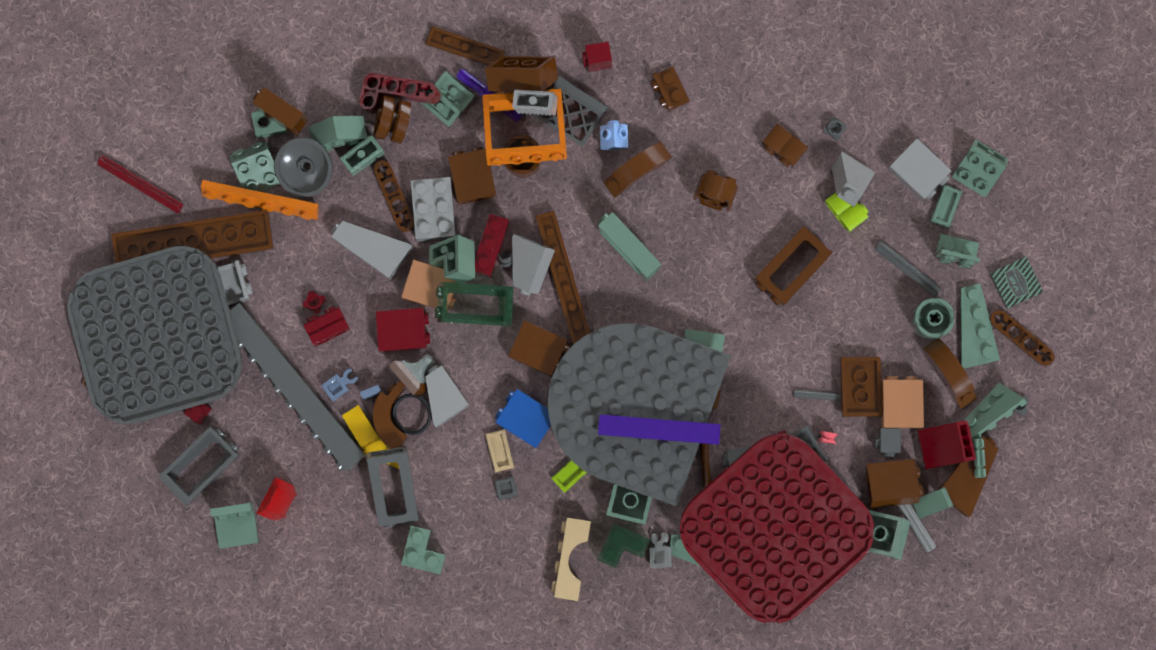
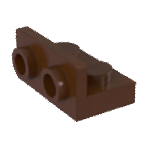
M673 66L662 72L652 74L653 80H650L654 91L658 90L661 95L659 101L663 109L667 108L668 112L690 102Z

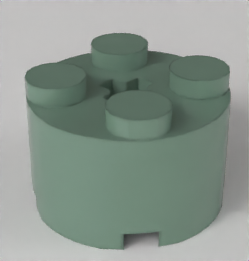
M931 298L923 301L915 308L912 314V325L916 333L930 340L938 339L949 333L955 322L953 308L948 302L940 298ZM935 315L937 322L932 323L929 316Z

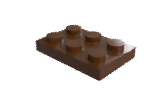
M840 357L842 417H881L880 357Z

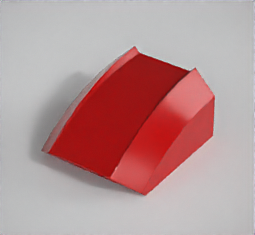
M275 477L256 513L274 521L286 518V513L297 496L294 485Z

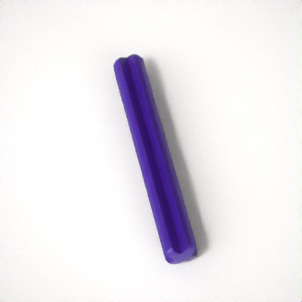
M464 69L457 73V78L480 96L496 94L494 91H488L486 85ZM516 110L502 111L515 122H518L522 117V113L518 114Z

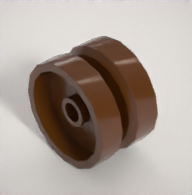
M383 95L375 117L373 137L384 140L389 133L391 142L401 144L409 123L411 102L400 100L395 108L394 98Z

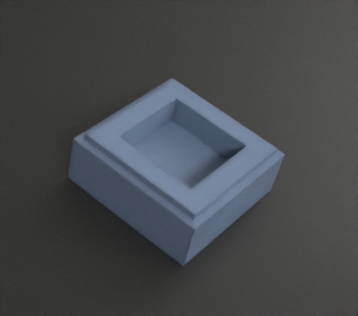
M379 385L361 391L360 394L362 399L367 400L379 395L382 390Z

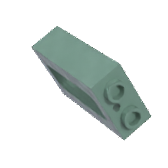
M613 212L610 215L606 213L598 220V232L645 282L660 270L662 264Z

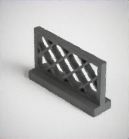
M558 76V80L552 86L555 87L553 89H561L564 100L562 103H565L567 112L563 116H568L570 126L565 128V136L583 147L602 116L608 110V107ZM577 101L580 111L569 113L567 102ZM592 111L598 115L594 122L586 124L584 112ZM532 113L533 116L559 132L558 116L555 115L545 119L541 114L537 115L536 113L534 115ZM581 113L583 125L572 127L570 116ZM584 127L586 135L582 141L574 137L573 129Z

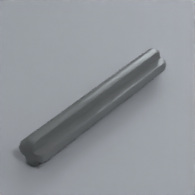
M883 241L877 244L875 250L931 295L937 296L941 291L940 286Z

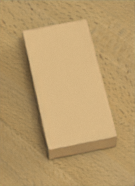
M505 429L485 434L495 473L514 468Z

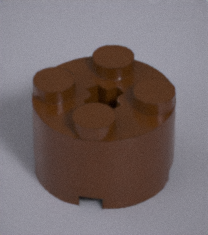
M517 135L512 137L503 148L540 145L530 136ZM542 161L539 163L504 164V166L513 176L526 178L539 170Z
M707 170L706 173L701 174L693 198L694 200L699 198L701 200L700 204L718 211H721L722 208H727L726 211H730L738 190L737 180L729 176L724 178L718 176V173L715 171Z

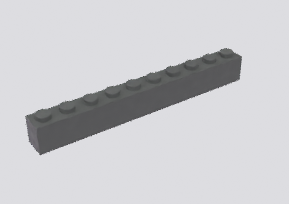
M239 303L231 309L230 312L240 348L245 347L249 352L247 357L253 364L257 362L260 365L261 369L259 371L266 379L270 378L274 382L272 385L274 390L278 394L283 393L287 398L284 402L291 410L293 408L299 413L297 417L303 425L307 423L311 427L309 431L316 440L320 438L324 443L322 448L329 456L331 454L334 455L337 459L335 464L341 471L345 469L349 472L367 456L243 305Z

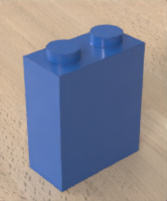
M518 389L515 392L511 391L505 400L508 404L504 409H499L495 416L497 419L495 423L532 447L537 448L551 426L548 408Z

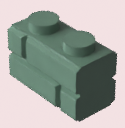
M370 135L340 157V159L354 177L375 162L376 158L379 159L385 153L375 138Z

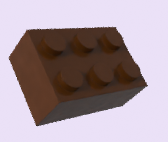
M501 56L485 68L488 91H496L498 94L514 90L543 91L558 80L555 56Z

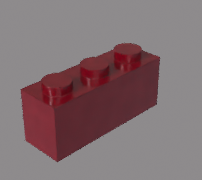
M493 214L489 215L475 258L476 274L492 278L498 254L509 226L508 219Z

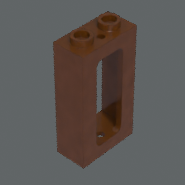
M803 226L754 279L757 282L755 286L763 293L767 291L771 295L770 300L777 306L780 304L784 306L833 252ZM805 241L818 255L782 291L770 281V276Z

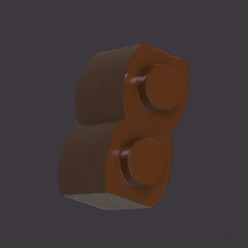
M779 124L774 126L762 142V145H764L763 150L771 156L773 154L777 155L780 158L779 162L787 168L789 165L793 168L808 149L807 145Z

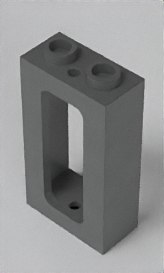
M210 426L158 476L186 506H189L240 457L237 453L239 448L232 441L228 443L224 439L226 435L218 427L214 429ZM216 442L226 452V456L190 491H185L176 482V476L210 443Z
M407 446L367 452V463L379 526L393 527L398 523L412 524L419 520ZM397 462L407 511L388 515L379 465Z

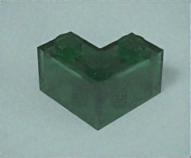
M613 523L598 561L616 568L624 550L643 558L650 539Z

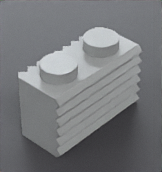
M514 90L512 107L518 114L526 113L527 115L529 113L531 115L533 113L535 115L537 113V115L555 116L557 96L554 92Z

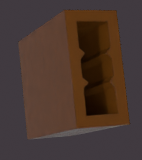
M265 87L255 93L253 105L256 109L297 137L308 122L304 113Z
M476 147L472 148L471 152L463 153V151L453 152L452 156H448L458 205L497 197L491 166L487 165L486 149Z
M524 320L508 358L552 377L561 356L566 354L570 346L567 345V339Z
M915 459L869 463L866 465L865 472L871 508L919 503L920 497L923 496L922 484L918 483L920 469L919 466L915 465Z

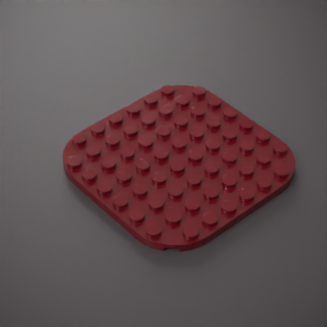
M789 434L769 435L754 443L687 504L680 519L681 540L690 556L748 616L763 623H783L802 613L865 557L873 543L874 533L872 516L863 502L805 441Z

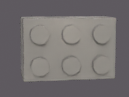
M451 178L412 180L411 190L416 241L446 240L456 236Z

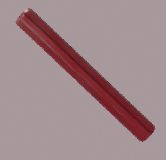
M101 155L98 158L97 165L172 211L179 213L182 210V202L106 156Z

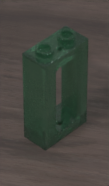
M439 282V286L436 288L438 306L435 307V318H437V322L511 326L514 287ZM449 293L498 296L500 298L499 314L492 316L447 312V296Z

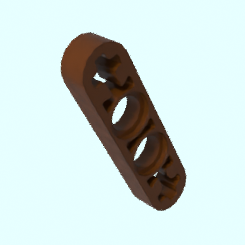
M384 160L378 161L374 165V173L396 225L400 231L410 232L414 228V219L389 162ZM380 165H383L384 167L388 166V169L386 170L387 176L389 177L390 175H392L393 178H388L381 182V179L385 178L382 172L378 173ZM392 182L396 185V190L393 193L386 192L385 186L387 183ZM397 200L402 201L404 204L403 209L400 211L393 209V203ZM407 211L408 214H404L407 221L411 220L409 228L400 226L403 223L401 216L396 218V215Z
M997 310L990 315L991 326L1041 366L1053 363L1055 359L1054 352L1007 313ZM1002 315L1003 317L1001 320L1004 323H1007L1009 320L1011 324L1006 326L1005 330H1003L1002 327H1004V325L1000 322L996 324V319L994 316ZM1015 326L1019 329L1017 337L1009 335L1010 327ZM1026 339L1034 341L1035 346L1032 350L1025 348L1024 342ZM1039 345L1042 347V349L1039 350L1041 353H1049V361H1042V356L1039 353L1033 355V353L1038 349Z

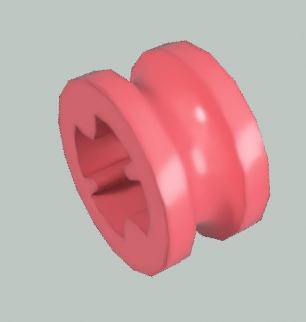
M826 431L819 432L821 437L818 438V441L836 444L834 438L837 437V434Z

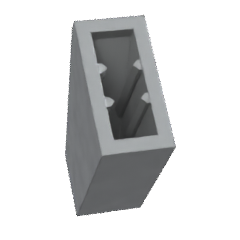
M842 152L832 166L837 196L854 207L875 172Z
M514 234L512 237L513 286L519 288L520 293L528 296L531 293L539 294L555 250L524 236Z
M437 365L427 371L428 375L425 376L433 424L436 428L469 406L442 365L439 368Z

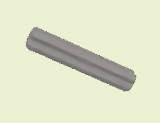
M911 504L897 505L905 519L911 521L910 527L924 550L930 552L935 549V543Z

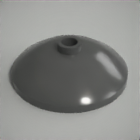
M296 138L284 144L278 151L275 159V173L281 186L289 193L300 197H309L320 193L327 187L332 177L333 164L330 154L322 144L310 138ZM306 162L310 164L309 169L305 167Z

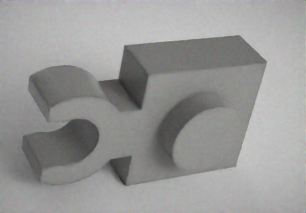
M667 533L661 534L662 538L660 541L658 540V534H652L651 536L655 548H649L650 568L672 567L671 547L666 546L668 542Z

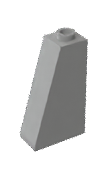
M342 221L341 224L337 223L331 231L333 233L332 239L390 280L413 249L409 243Z

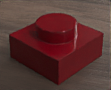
M206 404L188 408L184 415L201 425L212 409Z

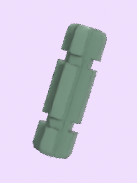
M977 438L972 440L976 460H973L976 467L974 469V476L976 478L986 477V469H984V440Z

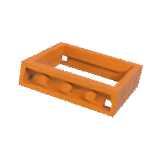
M561 89L543 90L545 92H554L557 96L560 144L492 149L490 112L515 110L512 107L514 92L482 95L487 165L500 166L502 164L539 163L541 161L567 159Z

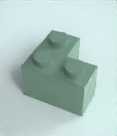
M332 116L309 126L310 138L322 144L328 152L332 151L333 147H341L345 144H348L349 147L357 146L367 138L363 116Z
M456 235L429 246V264L444 269L445 278L460 284L474 279V241Z
M416 526L410 527L401 565L442 574L446 554L427 550L432 530Z

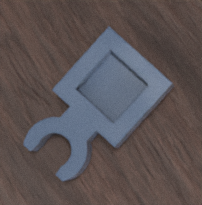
M351 368L344 372L342 378L336 374L321 385L333 402L349 391L346 385L354 384L358 381V377L352 380L348 379V374L352 372Z

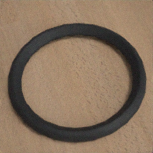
M404 394L394 403L392 409L393 421L398 429L406 434H420L431 423V407L426 399L420 395ZM409 397L422 401L428 412L426 424L421 429L415 431L402 427L396 416L399 403Z

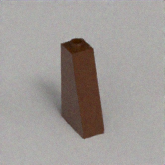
M984 436L981 437L984 440V469H986V477L976 478L974 476V469L976 467L973 460L958 463L937 489L945 487L953 507L965 517L972 515L999 449L995 446L996 442L989 436H986V438Z

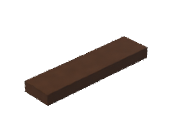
M431 26L425 43L427 46L487 66L501 56H504L506 52L494 46Z

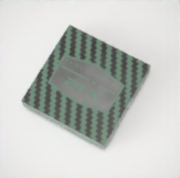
M1027 256L990 273L1006 309L1043 293Z

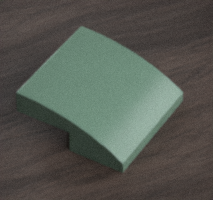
M445 71L434 84L441 92L439 102L435 104H421L450 127L474 100L476 95L449 72Z

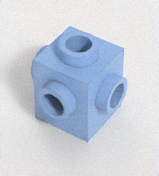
M612 120L608 121L606 125L600 126L601 149L617 151L628 148L627 125L619 124V121Z

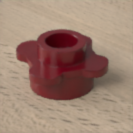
M309 291L306 301L303 302V307L305 309L309 308L315 314L321 312V306L326 302V298L317 295L315 291Z

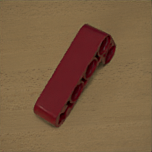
M370 73L363 80L359 103L368 113L375 114L383 95L396 99L435 104L441 99V92L430 82ZM378 80L377 86L371 88V84ZM396 83L395 90L390 91V86ZM415 86V91L412 94H408V90ZM374 99L373 105L367 107L368 101Z

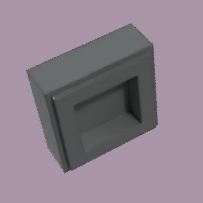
M514 476L494 481L499 500L518 496Z

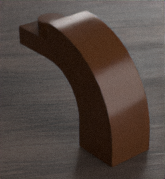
M662 142L656 143L620 166L603 183L612 196L616 198L639 179L663 166L672 156Z
M940 338L923 348L928 361L942 376L960 409L977 399L973 390L974 386L966 371Z
M400 380L397 384L394 382L387 391L389 393L388 396L380 392L373 409L374 427L381 441L389 449L401 447L408 439L407 435L397 429L391 421V409L406 389V386Z

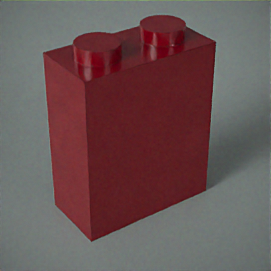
M424 308L376 311L379 352L427 349V344H431L430 332H426V325L429 324V314L425 313Z
M968 420L918 430L923 462L926 469L976 460Z

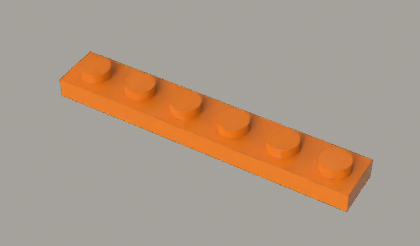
M202 180V196L207 199L223 200L229 204L238 203L248 208H262L263 210H268V212H281L287 216H300L306 220L318 219L319 205L316 203Z

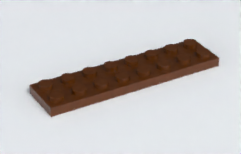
M268 210L111 234L115 263L175 246L196 248L207 254L211 259L274 249Z

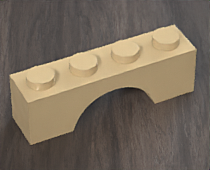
M567 518V522H562L561 533L565 534L564 540L559 541L557 553H561L560 561H556L554 573H558L557 581H553L551 592L555 593L554 597L578 601L581 580L577 579L570 571L568 560L575 546L588 541L591 521Z

